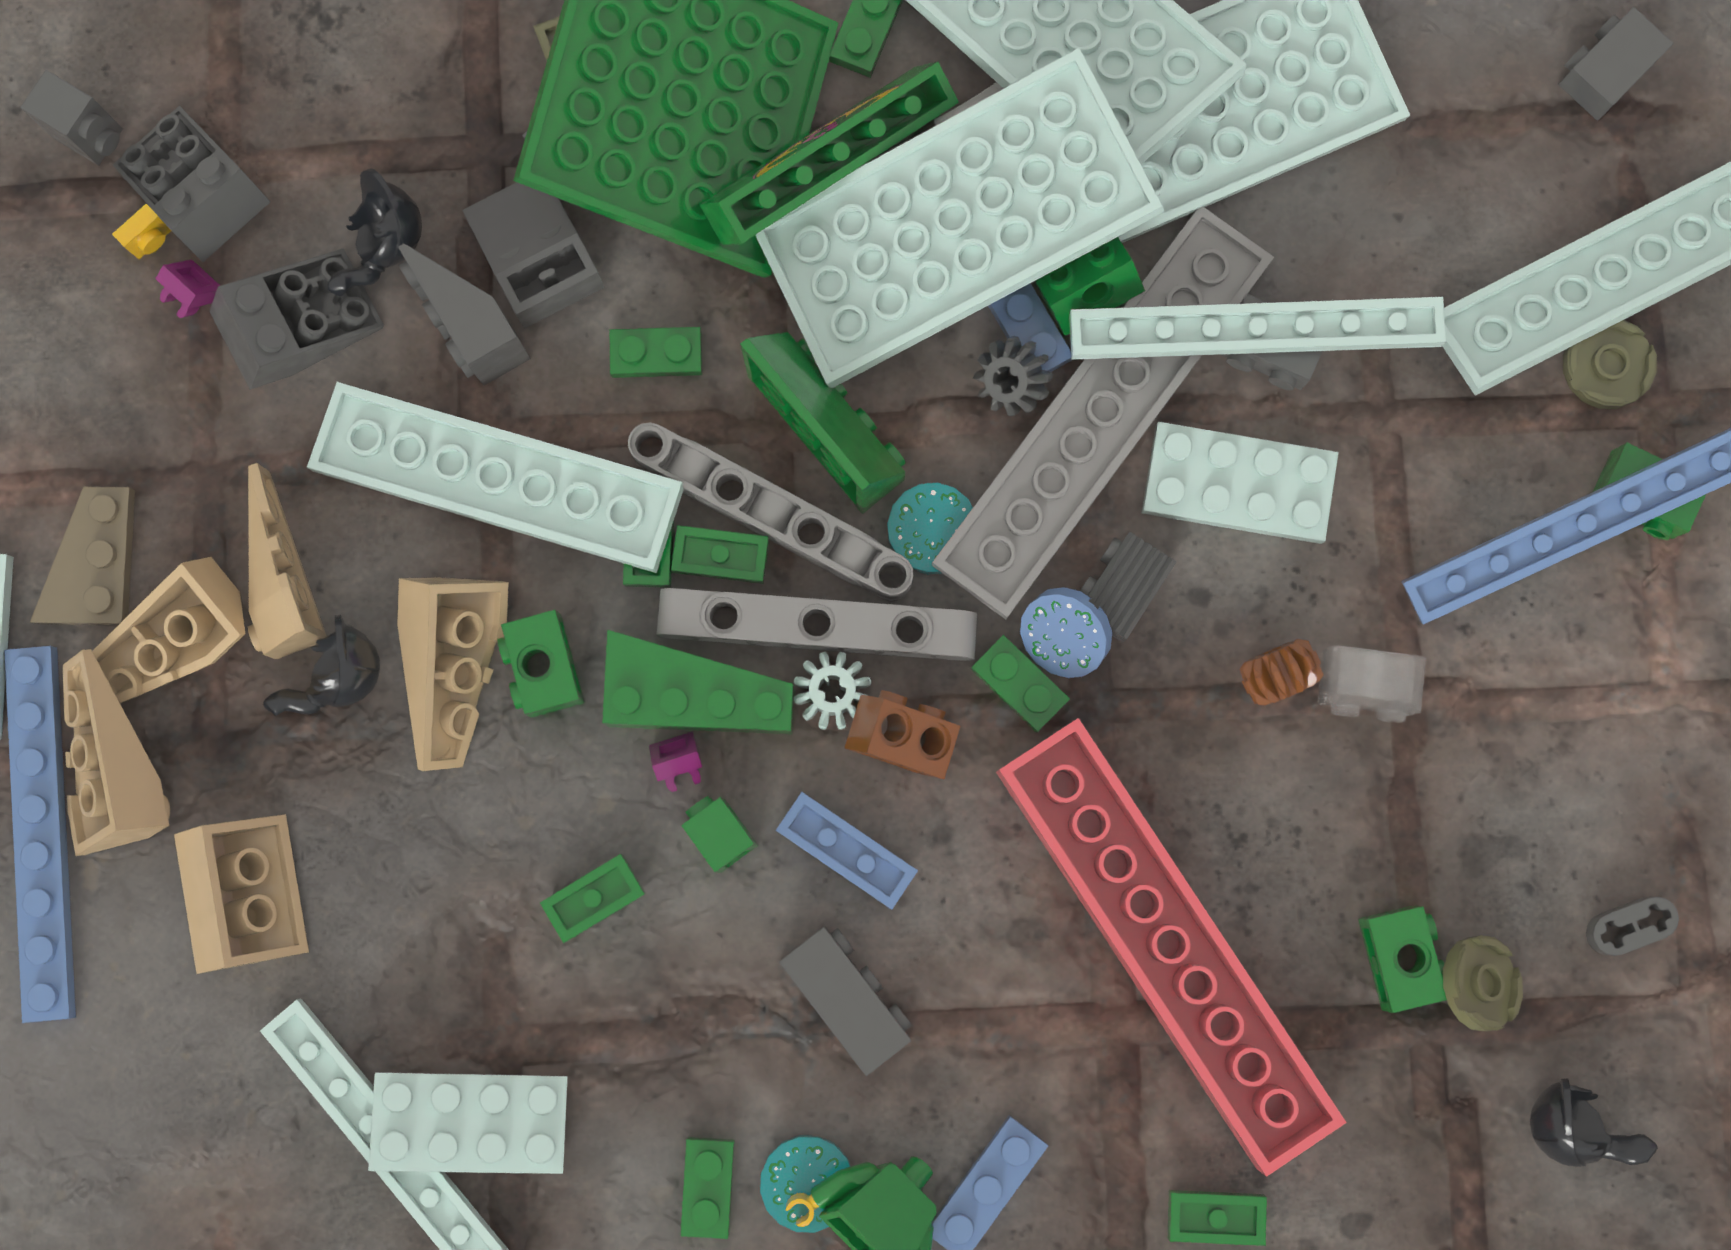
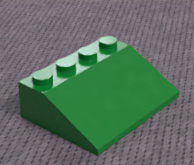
M789 332L750 337L740 343L748 378L862 514L905 480V471L902 467L906 464V461L890 442L885 446L882 445L872 433L877 429L876 425L862 408H858L856 411L851 408L844 399L848 393L842 383L834 388L826 384L819 368L815 365L816 361L808 344L803 338L796 342Z

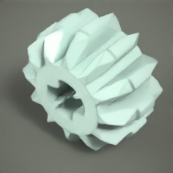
M821 652L819 659L823 668L818 670L808 660L803 663L806 672L812 676L811 680L804 677H795L794 684L800 688L809 689V692L794 696V702L797 705H802L812 701L813 704L802 715L806 721L812 719L820 711L822 713L819 720L820 729L825 730L829 724V717L836 716L837 727L839 730L846 728L843 713L847 711L854 718L857 708L853 703H858L860 696L866 695L858 693L856 690L870 686L871 679L870 677L853 679L862 669V663L856 661L845 670L843 667L846 662V653L839 652L836 666H830L828 654ZM830 679L838 680L840 689L846 691L842 699L836 696L835 703L827 702L825 693L820 690L824 682L827 686L830 685Z

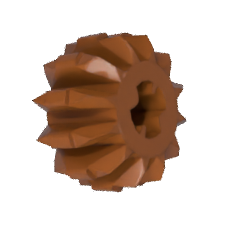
M1296 639L1260 653L1244 662L1239 669L1247 694H1250L1255 704L1264 706L1303 692V690L1318 683L1324 675L1316 650L1313 651L1308 640Z

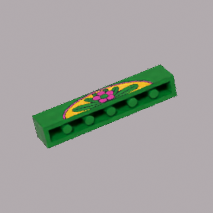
M939 62L916 66L700 204V207L722 245L742 244L955 106L959 101Z

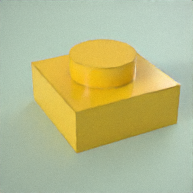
M145 204L112 235L137 259H141L145 254L148 255L157 251L163 245L166 239L165 236L171 230L151 207Z

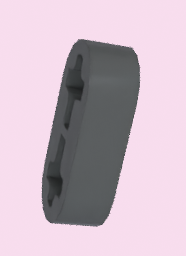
M1649 896L1634 900L1593 917L1586 929L1587 942L1593 950L1600 954L1611 956L1626 954L1673 934L1678 927V911L1673 903L1666 898ZM1649 906L1652 910H1661L1663 913V918L1657 921L1658 929L1654 925L1638 926V920L1650 915ZM1606 923L1611 927L1626 925L1628 930L1614 937L1615 946L1612 942H1603L1601 939V934L1607 931Z

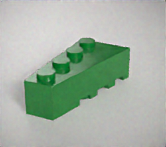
M607 630L602 723L606 726L793 734L795 688L792 683Z

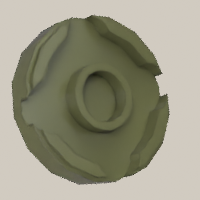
M1622 320L1565 349L1563 354V374L1569 389L1582 402L1598 409H1618L1635 402L1650 389L1657 373V354L1653 345H1649L1648 340L1644 337L1645 333L1638 326Z
M1478 935L1457 941L1448 952L1443 967V989L1448 1005L1457 1019L1471 1030L1484 1032L1500 1030L1504 1028L1502 1026L1506 1022L1514 1020L1521 1006L1523 998L1521 972L1519 967L1513 968L1512 962L1509 959L1513 954L1509 948L1495 937Z

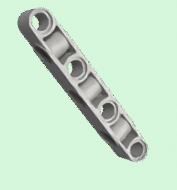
M652 422L642 423L636 426L630 433L628 448L637 465L647 472L683 482V494L759 535L769 536V540L844 581L862 587L889 601L899 600L910 591L913 583V568L910 562L866 533L690 439L681 437ZM648 438H658L663 442L661 451L653 457H645L639 453L641 443ZM731 480L740 482L744 489L739 498L727 501L719 496L718 492L723 483ZM810 523L818 524L825 532L820 542L809 545L800 540L798 535L803 526ZM894 566L903 571L905 582L900 587L891 589L881 583L879 575L883 569Z
M664 588L660 589L656 636L669 639L971 661L975 660L978 614L972 611ZM726 606L735 609L738 617L732 627L719 629L713 625L712 618L717 609ZM820 613L829 619L831 624L825 634L812 636L805 631V620L812 614ZM911 620L918 623L922 629V637L915 643L901 641L896 634V628L901 622Z

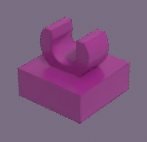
M192 259L163 265L155 278L164 287L160 293V300L163 303L176 299L181 302V308L176 314L179 318L192 316L198 311L199 306L211 304L217 288L220 286Z
M693 731L649 745L651 763L657 781L665 780L666 786L671 792L677 791L675 776L688 772L691 774L695 785L701 782L699 768L702 767V762Z

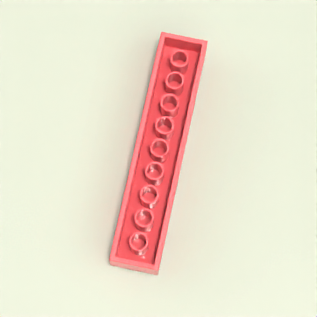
M1079 718L996 772L1255 1168L1267 1177L1346 1124L1347 1122Z

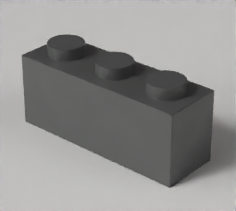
M824 926L780 960L779 963L867 1077L911 1042V1037L906 1031L913 1025L896 1003L888 1008L877 993L883 989V986L867 965L859 971L848 955L855 950L841 931L837 928L830 933Z

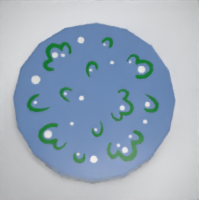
M1065 587L1048 589L1028 605L1021 617L1020 634L1025 650L1036 664L1049 673L1066 678L1082 677L1099 667L1111 649L1112 630L1107 615L1101 607L1097 609L1090 603L1089 600L1091 598L1081 591Z

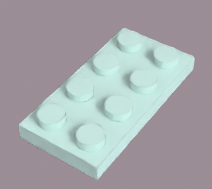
M1157 422L1142 514L1322 544L1326 540L1339 452Z
M375 1073L368 1171L563 1174L567 1076Z

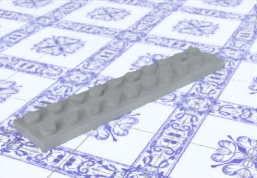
M1201 207L1195 211L1144 279L1142 284L1145 291L1130 299L1123 308L1241 304L1245 296L1270 265L1274 256L1205 207ZM1202 355L1084 359L934 559L932 566L1006 620Z

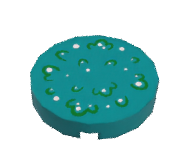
M938 482L919 484L905 491L892 506L887 522L888 542L892 550L906 558L917 572L927 575L942 574L932 566V562L973 507L969 499L954 487Z
M798 1135L783 1141L769 1154L761 1172L760 1194L768 1213L780 1225L795 1232L815 1233L828 1228L829 1226L819 1217L824 1209L816 1208L811 1223L807 1226L799 1227L796 1225V1221L809 1212L808 1207L804 1204H796L786 1211V1204L788 1199L796 1193H804L810 1196L811 1189L836 1171L851 1167L848 1157L834 1142L818 1136Z

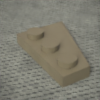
M83 487L30 623L40 625L118 626L129 615L135 490L130 487Z

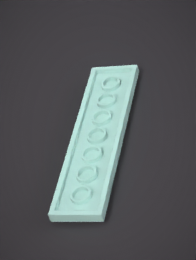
M1731 162L1444 308L1446 343L1442 347L1474 395L1480 394L1731 265Z
M340 382L336 383L307 468L312 472L657 573L684 490L683 482Z

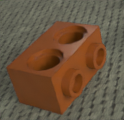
M881 690L879 697L861 695L844 748L920 775L944 780L961 726L944 720L946 712L923 704H919L918 710L907 707L908 698L896 693ZM887 717V730L882 734V723ZM925 731L926 739L921 748L920 739Z

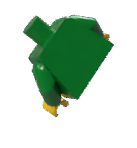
M911 1156L901 1170L891 1162L877 1166L870 1162H864L836 1171L811 1189L810 1196L804 1193L792 1195L786 1204V1211L796 1204L806 1205L809 1212L796 1221L797 1226L804 1227L813 1220L816 1208L824 1209L819 1217L852 1250H931L934 1231L932 1221L937 1213L936 1205L921 1190L932 1177L933 1172L928 1164L915 1156Z

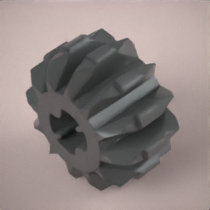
M1017 336L1008 338L1006 343L1000 340L991 343L989 347L990 353L985 352L979 355L977 359L984 369L975 372L973 379L985 384V387L979 391L978 397L984 398L990 395L993 397L990 410L997 411L1005 406L1008 416L1018 414L1021 408L1026 412L1032 411L1037 407L1036 399L1043 400L1049 394L1048 389L1043 383L1052 380L1054 374L1047 370H1042L1041 365L1048 361L1049 356L1042 354L1036 357L1034 355L1036 342L1029 341L1022 346ZM1009 369H1010L1011 375L1018 376V379H1019V382H1018V383H1017L1015 377L1008 375V370H1009Z

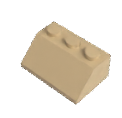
M286 814L202 825L174 834L197 974L309 952Z

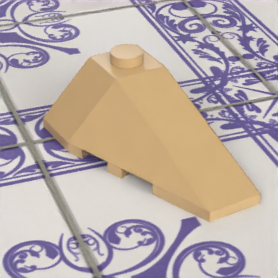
M255 463L248 466L249 614L253 623L248 626V633L254 648L258 652L262 651L265 656L279 659L317 645V640L327 636L270 471Z
M212 557L181 563L92 650L119 703L121 704L216 663L245 635L240 591Z
M441 577L399 578L397 626L418 770L430 771L463 767L479 717L476 705L483 683L489 684L493 669L488 667L497 639L504 637L501 624L507 623L509 582Z
M91 649L81 650L63 664L64 720L69 727H74V738L71 743L70 752H65L66 767L75 768L76 795H67V812L75 856L87 855L148 839L169 826L168 819L170 816V804L167 797L163 795L161 780Z

